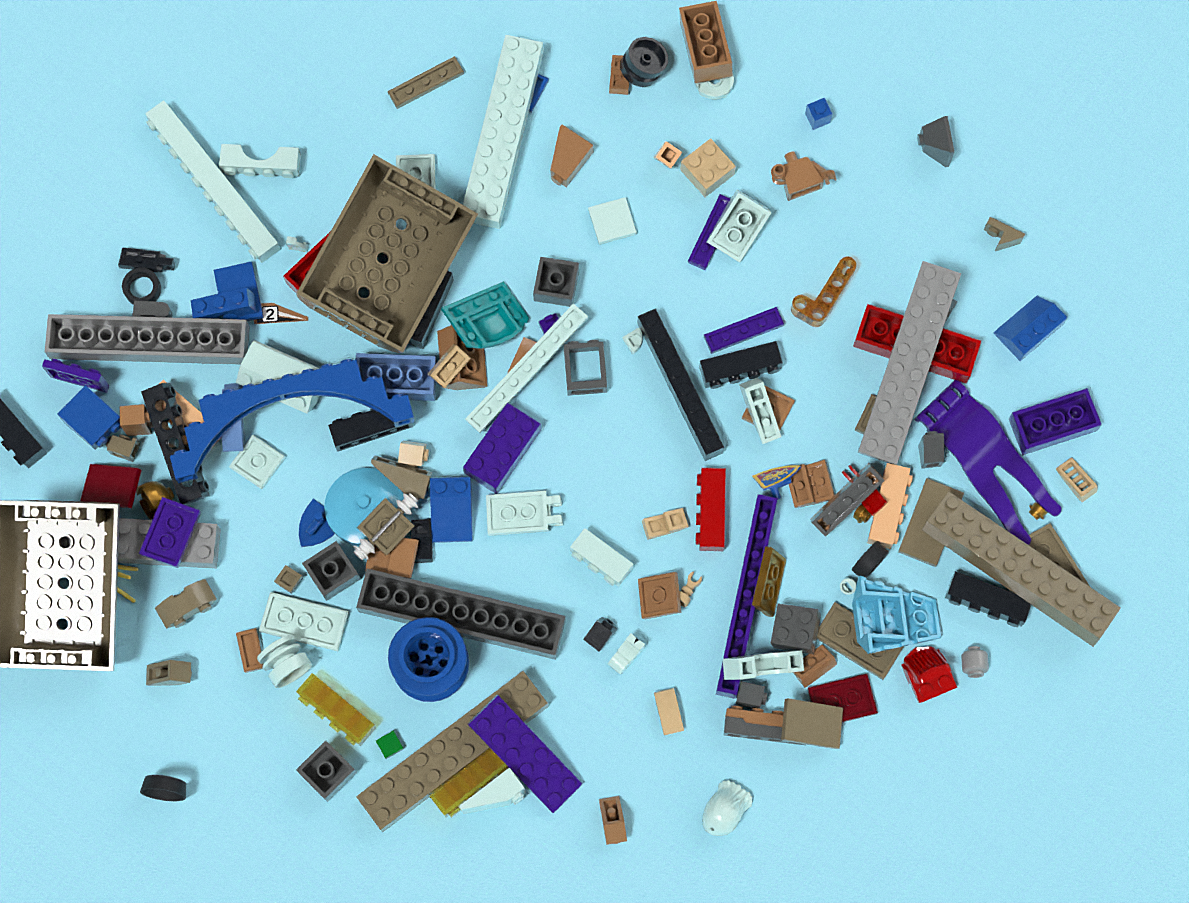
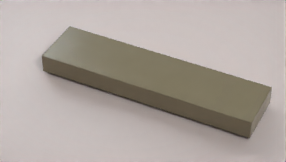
M454 56L387 92L395 107L399 109L462 76L464 71Z

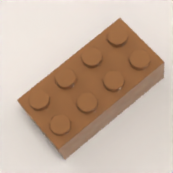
M717 0L680 7V24L694 83L731 77L732 61Z

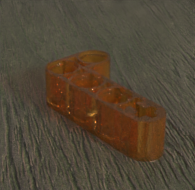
M849 256L843 257L817 299L814 301L805 295L795 296L791 304V313L813 327L822 326L852 279L856 269V261ZM846 266H849L850 268H848L845 272V275H843V269L846 268ZM838 281L842 286L836 287L832 282ZM829 297L832 302L826 303L822 298ZM801 303L805 308L798 309L795 305ZM819 313L822 315V318L816 319L812 314Z

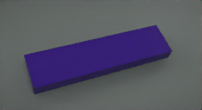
M719 194L688 259L689 264L706 270L716 249L707 243V240L729 203L730 198Z
M777 307L704 334V339L710 353L713 354L783 327L784 322Z

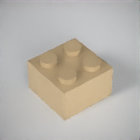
M711 138L684 158L680 166L682 173L705 198L734 176L736 169L734 163Z

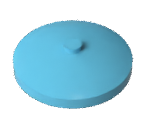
M358 468L340 476L328 490L324 505L327 522L337 537L346 543L359 546L361 544L360 539L368 540V538L356 527L384 498L397 509V500L402 501L404 499L403 492L378 469Z

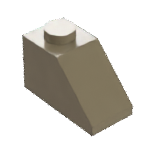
M167 660L147 665L146 685L169 686L190 683L192 676L191 662Z

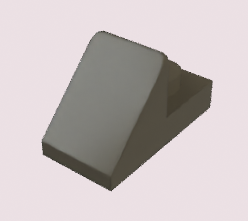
M989 217L984 228L990 236L1001 238L995 251L1021 244L1025 236L1024 233L992 217Z

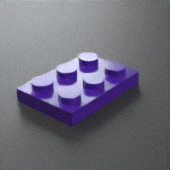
M53 358L51 361L46 359L43 361L42 367L50 378L83 387L86 385L90 389L105 393L108 392L109 384L98 370L89 369L87 371L79 365H65L62 361Z
M162 497L139 554L179 568L201 511Z

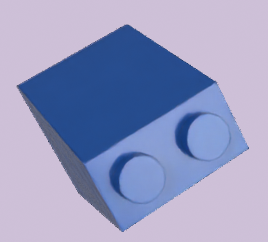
M86 385L57 413L64 424L94 450L98 447H103L111 433H116L121 428L120 416Z

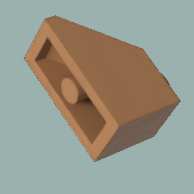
M619 796L599 799L606 845L626 842L625 823Z

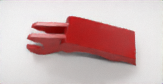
M851 465L848 466L855 475L858 473ZM844 470L842 471V474L850 481L852 478ZM877 489L862 502L863 506L872 516L888 503Z

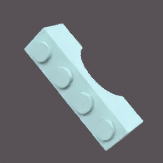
M221 144L219 167L222 173L226 175L244 174L245 176L263 175L265 177H274L275 175L293 178L294 176L299 177L301 154L299 148L279 147L270 158L254 160L243 152L241 145Z
M802 650L723 659L724 680H741L755 678L760 675L804 671Z

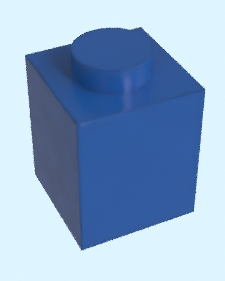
M825 97L807 104L805 115L813 130L831 123L832 112Z

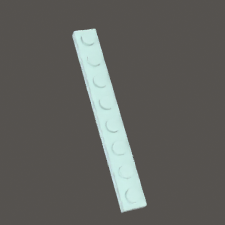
M573 303L465 420L481 433L503 410L505 405L519 393L588 319V316Z

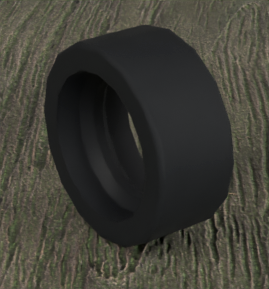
M139 267L132 269L125 275L122 281V290L127 300L133 305L134 301L156 302L161 294V284L153 271ZM147 277L153 283L151 293L142 298L133 296L130 291L132 282L137 278Z
M875 542L855 563L852 571L858 576L867 578L885 559L889 551L879 542Z

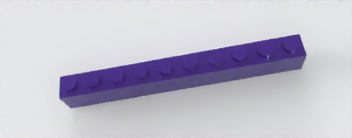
M757 495L723 659L741 657L746 654L755 610L752 602L765 546L768 547L778 498ZM723 661L715 695L736 699L740 680H724Z

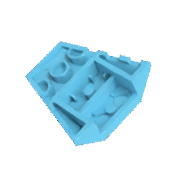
M863 576L858 577L852 602L856 639L858 644L868 654L941 638L936 599L914 592L907 593L898 587L892 588L883 585L884 583L879 581L866 580L867 578Z

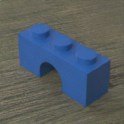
M247 287L191 300L193 318L220 319L219 316L224 314H235L240 317L257 313L255 294Z

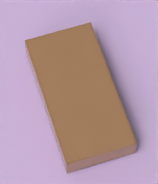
M257 629L237 632L236 636L244 672L248 673L263 669V664H260L257 660L258 655L262 652Z

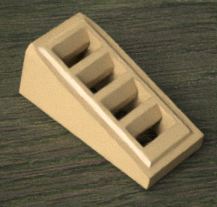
M1072 457L1056 468L1058 474L1081 502H1084L1097 492V484ZM1073 466L1074 469L1066 474L1065 471ZM1077 473L1079 474V475H1078L1077 477H1075L1073 480L1070 479V478H1071L1072 476H1074L1075 474H1077ZM1081 480L1084 481V482L1081 483L1079 486L1076 485V484H1077L1078 482H1080Z

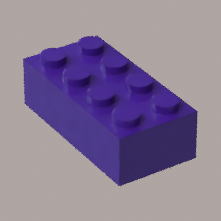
M1087 388L1012 412L1008 418L1022 456L1096 432L1102 425Z
M507 403L463 466L464 474L495 494H498L540 433L541 423Z

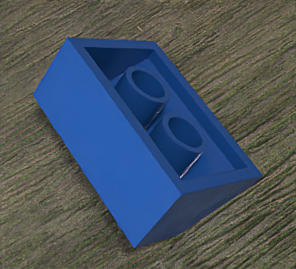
M1036 296L995 330L993 334L1019 361H1022L1063 326L1068 317L1054 303Z

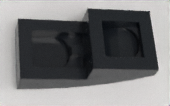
M431 519L411 520V523L414 525L411 529V539L419 540L414 563L433 562Z

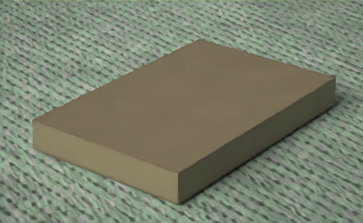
M790 698L785 699L781 740L830 749H840L843 708Z

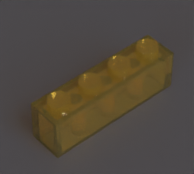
M313 673L296 691L300 696L298 700L306 707L310 704L315 708L313 713L322 720L327 718L331 722L329 726L337 733L340 730L345 733V739L353 746L357 743L361 747L376 729V726Z
M489 748L429 797L445 818L448 816L452 818L461 811L459 808L461 804L506 771L508 766Z

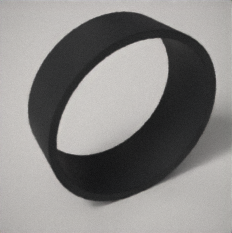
M148 775L144 778L140 793L146 797L162 801H183L186 799V782L171 776Z

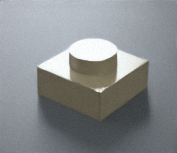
M285 565L274 582L292 594L303 576Z

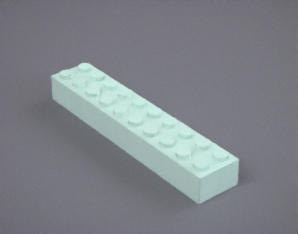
M505 35L463 202L464 206L478 213L473 224L496 229L501 227L544 52L543 42Z

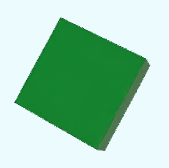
M394 730L376 740L385 759L404 749Z

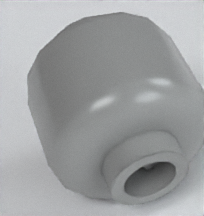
M972 646L962 653V671L968 674L970 678L983 677L984 673L989 669L987 652L980 650L978 646Z

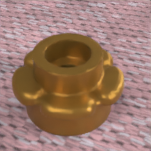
M1036 502L1032 506L1029 505L1031 509L1029 513L1036 520L1039 518L1044 520L1043 517L1047 512Z
M863 504L856 509L853 518L858 521L857 523H865L871 517V514Z

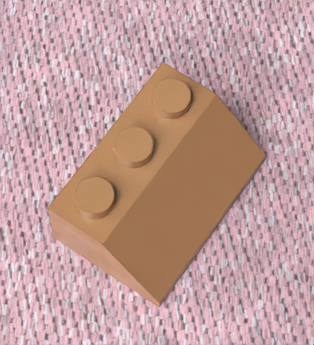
M452 325L438 330L439 359L453 344L457 345L471 358L447 385L446 389L466 390L487 387L484 348L466 347Z

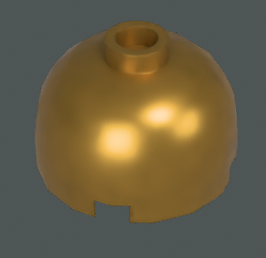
M157 481L144 483L138 486L136 490L137 495L141 494L142 500L139 501L140 505L150 520L154 518L162 497L169 500L174 498L171 488H166Z

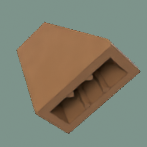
M563 124L559 128L550 173L554 183L559 186L562 184L567 188L593 154V144Z

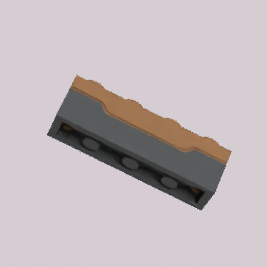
M868 463L810 518L811 523L826 537L885 480Z
M731 706V708L726 709L723 736L806 745L781 740L784 713L782 711L764 713V710L759 708H751V711L743 710L741 706Z

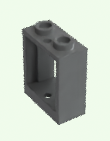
M589 340L587 343L571 341L564 344L567 395L607 393L603 342ZM599 351L601 380L572 382L569 353Z

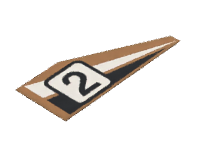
M261 303L264 318L254 320V324L308 321V317L275 303Z

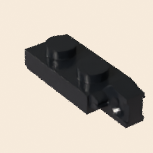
M123 247L118 266L122 269L131 270L139 267L147 268L158 273L163 272V270L174 271L175 262L173 258H166V255L161 254L159 251Z

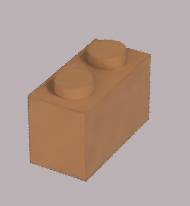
M144 404L120 406V426L127 436L152 434L151 428H153Z

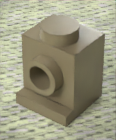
M112 435L108 438L106 444L107 451L111 455L131 462L134 461L140 446L136 438H132L131 441V438L124 435H119V437Z

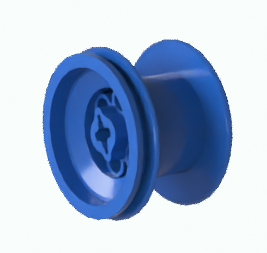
M425 617L408 622L395 634L388 650V664L395 682L405 694L413 699L423 702H435L446 699L462 686L467 677L469 657L464 640L460 633L444 620ZM423 644L429 645L426 651H422L420 648ZM437 647H443L442 653L437 654L435 652ZM413 655L419 656L417 662L411 661ZM427 658L434 660L432 661L433 665L429 666L427 664ZM443 660L447 661L445 667L440 666V663ZM416 670H423V675L415 674ZM431 673H438L437 675L430 677Z

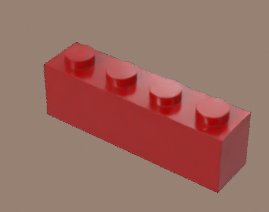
M701 468V474H697V486H700V493L696 494V505L700 506V513H696V525H700V533H696L695 544L699 545V551H724L726 468Z

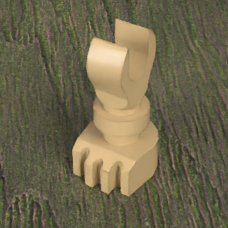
M694 572L688 575L686 586H683L681 591H679L682 607L688 606L691 601L689 596H692L693 589L701 584L702 577L697 582L691 581Z

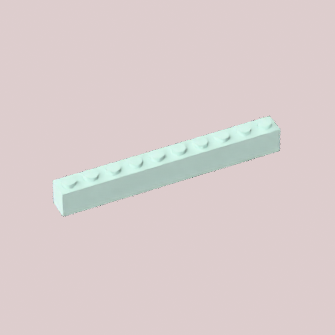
M163 100L146 112L145 115L148 119L146 123L152 131L156 130L159 134L157 137L160 142L170 147L168 151L174 159L178 158L182 162L179 165L186 174L189 172L193 176L191 180L197 188L201 186L204 190L202 194L208 202L213 201L216 205L214 206L215 211L220 217L224 215L227 219L225 223L231 231L236 230L238 240L242 245L247 244L250 248L248 252L253 259L256 260L258 258L263 263L280 251L278 242L167 103Z

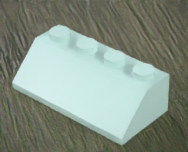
M254 340L240 365L236 383L242 386L247 384L258 385L262 384V381L266 379L278 380L282 379V376L286 374L297 375L306 369L317 370L320 368ZM301 396L284 399L279 402L308 414L317 404L319 396Z

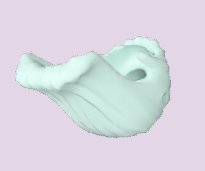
M723 780L722 783L720 782L717 792L707 802L702 815V825L705 831L713 836H724L733 832L743 813L752 807L750 792L742 789L734 781Z

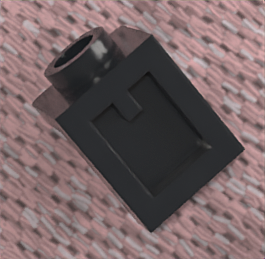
M601 617L594 623L583 640L600 652L618 629L610 619Z

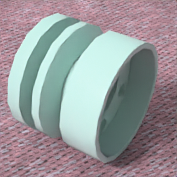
M293 635L285 636L271 643L257 657L259 663L263 664L262 668L265 671L273 669L268 677L275 688L289 685L303 676L312 667V663L304 652L296 654L301 646L296 643V638Z

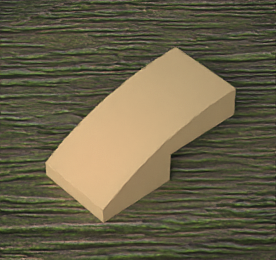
M683 508L667 511L662 515L642 520L647 540L689 527Z
M674 688L654 692L663 734L668 735L684 731Z

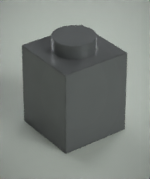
M741 681L735 704L760 709L761 704L765 705L767 693L764 692L765 686Z

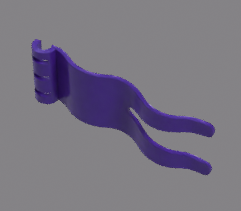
M957 380L951 382L915 417L917 423L921 422L924 424L927 432L937 431L938 434H944V446L957 459L976 491L992 508L1004 528L1027 545L1031 543V537L1021 525L1007 494L993 473L994 467L1000 466L1014 477L1050 515L1056 517L1061 513V506L1049 495L1031 467L1011 445L995 417L970 396L969 391L961 382ZM954 388L961 394L960 398L952 391ZM943 401L949 409L946 410L945 407L939 402ZM928 413L935 418V423L927 416Z

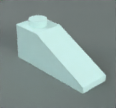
M755 378L739 384L745 404L762 444L781 438L763 381Z

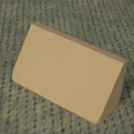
M453 344L427 375L443 388H446L471 358L457 345Z

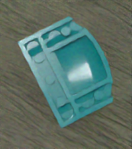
M504 281L441 308L468 348H490L506 343L522 331L524 324L529 320V317Z

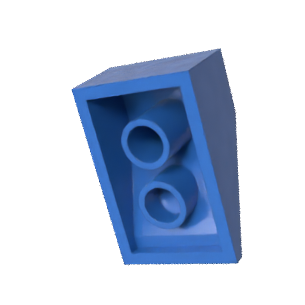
M430 478L432 543L473 542L471 478Z

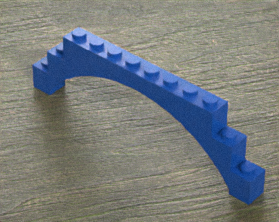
M352 359L342 360L340 364L336 365L325 364L321 366V369L317 370L306 369L297 375L286 374L282 376V379L278 380L266 379L262 381V384L258 385L247 384L238 390L227 389L223 391V394L205 395L203 399H199L204 423L193 422L189 424V427L184 428L190 451L179 450L174 452L175 455L170 456L175 479L178 483L197 479V472L204 458L218 439L236 422L266 405L301 396L337 397L365 405L393 421L395 427L414 422L408 395L396 394L391 397L392 399H388L382 377L373 376L362 382L357 360Z

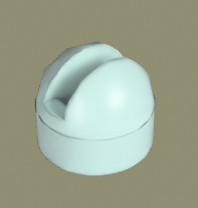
M846 578L841 581L840 590L844 594L851 595L855 592L856 583L854 580ZM846 582L852 587L853 590L851 592L846 587Z

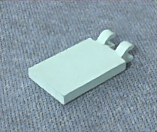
M546 491L486 495L488 536L549 532L548 526H563L561 515L551 516L550 506H562L560 495L547 496Z

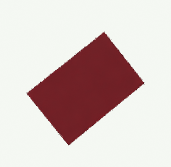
M90 464L80 501L119 503L120 508L132 509L142 470L133 467Z
M867 674L807 688L810 702L843 708L842 723L878 714Z

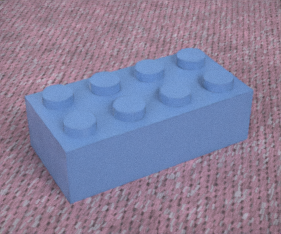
M356 353L355 360L358 363L362 382L366 381L369 377H382L388 399H392L391 397L396 394H403V396L408 395L409 400L435 401L436 381L427 374L437 363L436 356Z

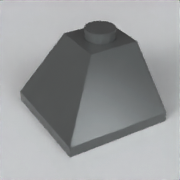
M943 116L922 126L920 133L917 134L918 145L922 146V151L944 167H949L954 155V147L948 116Z

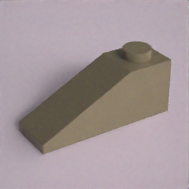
M376 455L372 458L371 464L403 493H410L417 500L425 498L433 472Z

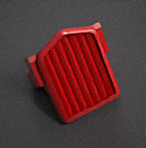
M932 646L915 647L905 656L904 664H901L908 683L911 684L918 703L925 702L957 688L951 673L952 670L939 649L936 650Z

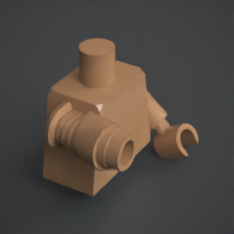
M794 151L785 154L784 157L787 164H776L771 169L772 181L777 185H784L788 201L822 189L823 180H825L826 185L830 184V179L837 180L833 170H826L816 162L810 161L808 157L798 159Z

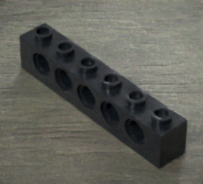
M160 383L141 391L180 503L183 505L190 504L210 496L209 485L202 475V465L197 472L198 478L193 479L192 485L188 481L178 483L175 479L170 456L175 455L174 452L190 451L184 429L188 426L183 421V412L180 405L177 404L174 387L170 383ZM163 401H165L166 403L165 410H163L162 408ZM170 419H171V421H172V423H173V426H172L171 429L169 428V425H168ZM176 439L179 440V447H178V448H177L176 445H175V440H176Z

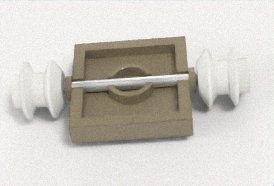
M403 493L404 499L402 501L397 500V509L384 498L356 527L368 538V540L360 539L361 544L359 547L353 546L355 548L354 554L359 559L363 560L365 558L369 560L367 555L370 552L375 553L374 545L383 554L388 555L414 527L403 515L404 513L411 515L412 507L418 508L416 504L418 500L412 494L406 495Z

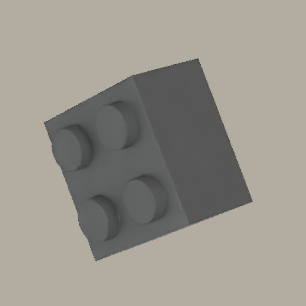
M540 257L533 291L534 301L570 307L574 302L579 275V263Z
M337 541L302 563L326 601L360 580L357 571Z
M778 603L771 637L773 648L788 651L802 650V653L814 654L821 618L819 610Z
M326 740L296 769L327 802L357 773Z

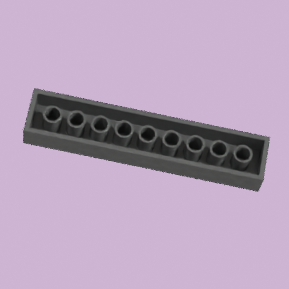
M372 569L366 570L356 606L360 613L406 624L419 618H437L451 624L464 638L555 660L566 621L563 615Z

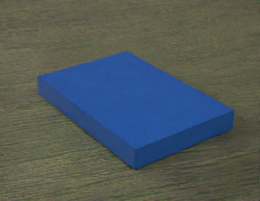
M252 261L213 270L218 294L246 287L255 294L257 313L240 317L235 314L222 315L223 319L252 321L264 318Z

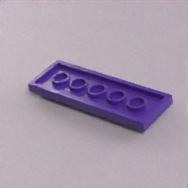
M496 695L467 723L551 813H554L582 785L576 776L499 695Z

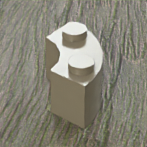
M202 579L184 587L180 594L169 596L157 605L155 610L166 629L174 626L179 628L193 615L210 610L212 608L211 604L217 598L206 579Z

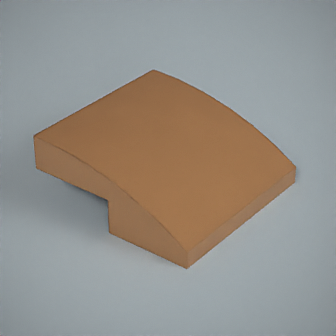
M826 460L808 465L802 464L798 472L790 478L792 483L789 484L795 508L827 502L835 495Z

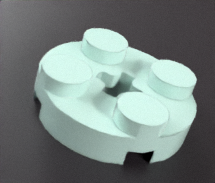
M733 73L731 77L717 79L720 82L712 84L710 81L695 83L699 94L711 100L726 98L733 88Z

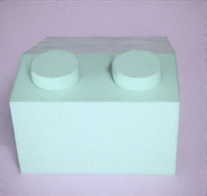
M737 189L725 207L707 243L736 261L741 262L771 215L770 209Z
M508 768L461 804L459 808L463 814L509 806L512 803L516 805L525 798L524 794L526 791L515 774Z

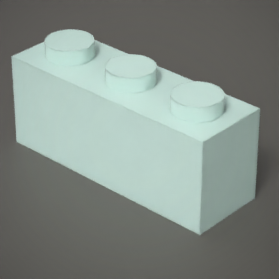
M586 528L570 546L571 556L579 562L583 560L588 564L589 570L595 574L598 572L604 576L603 579L611 586L615 584L619 587L633 569L632 562Z

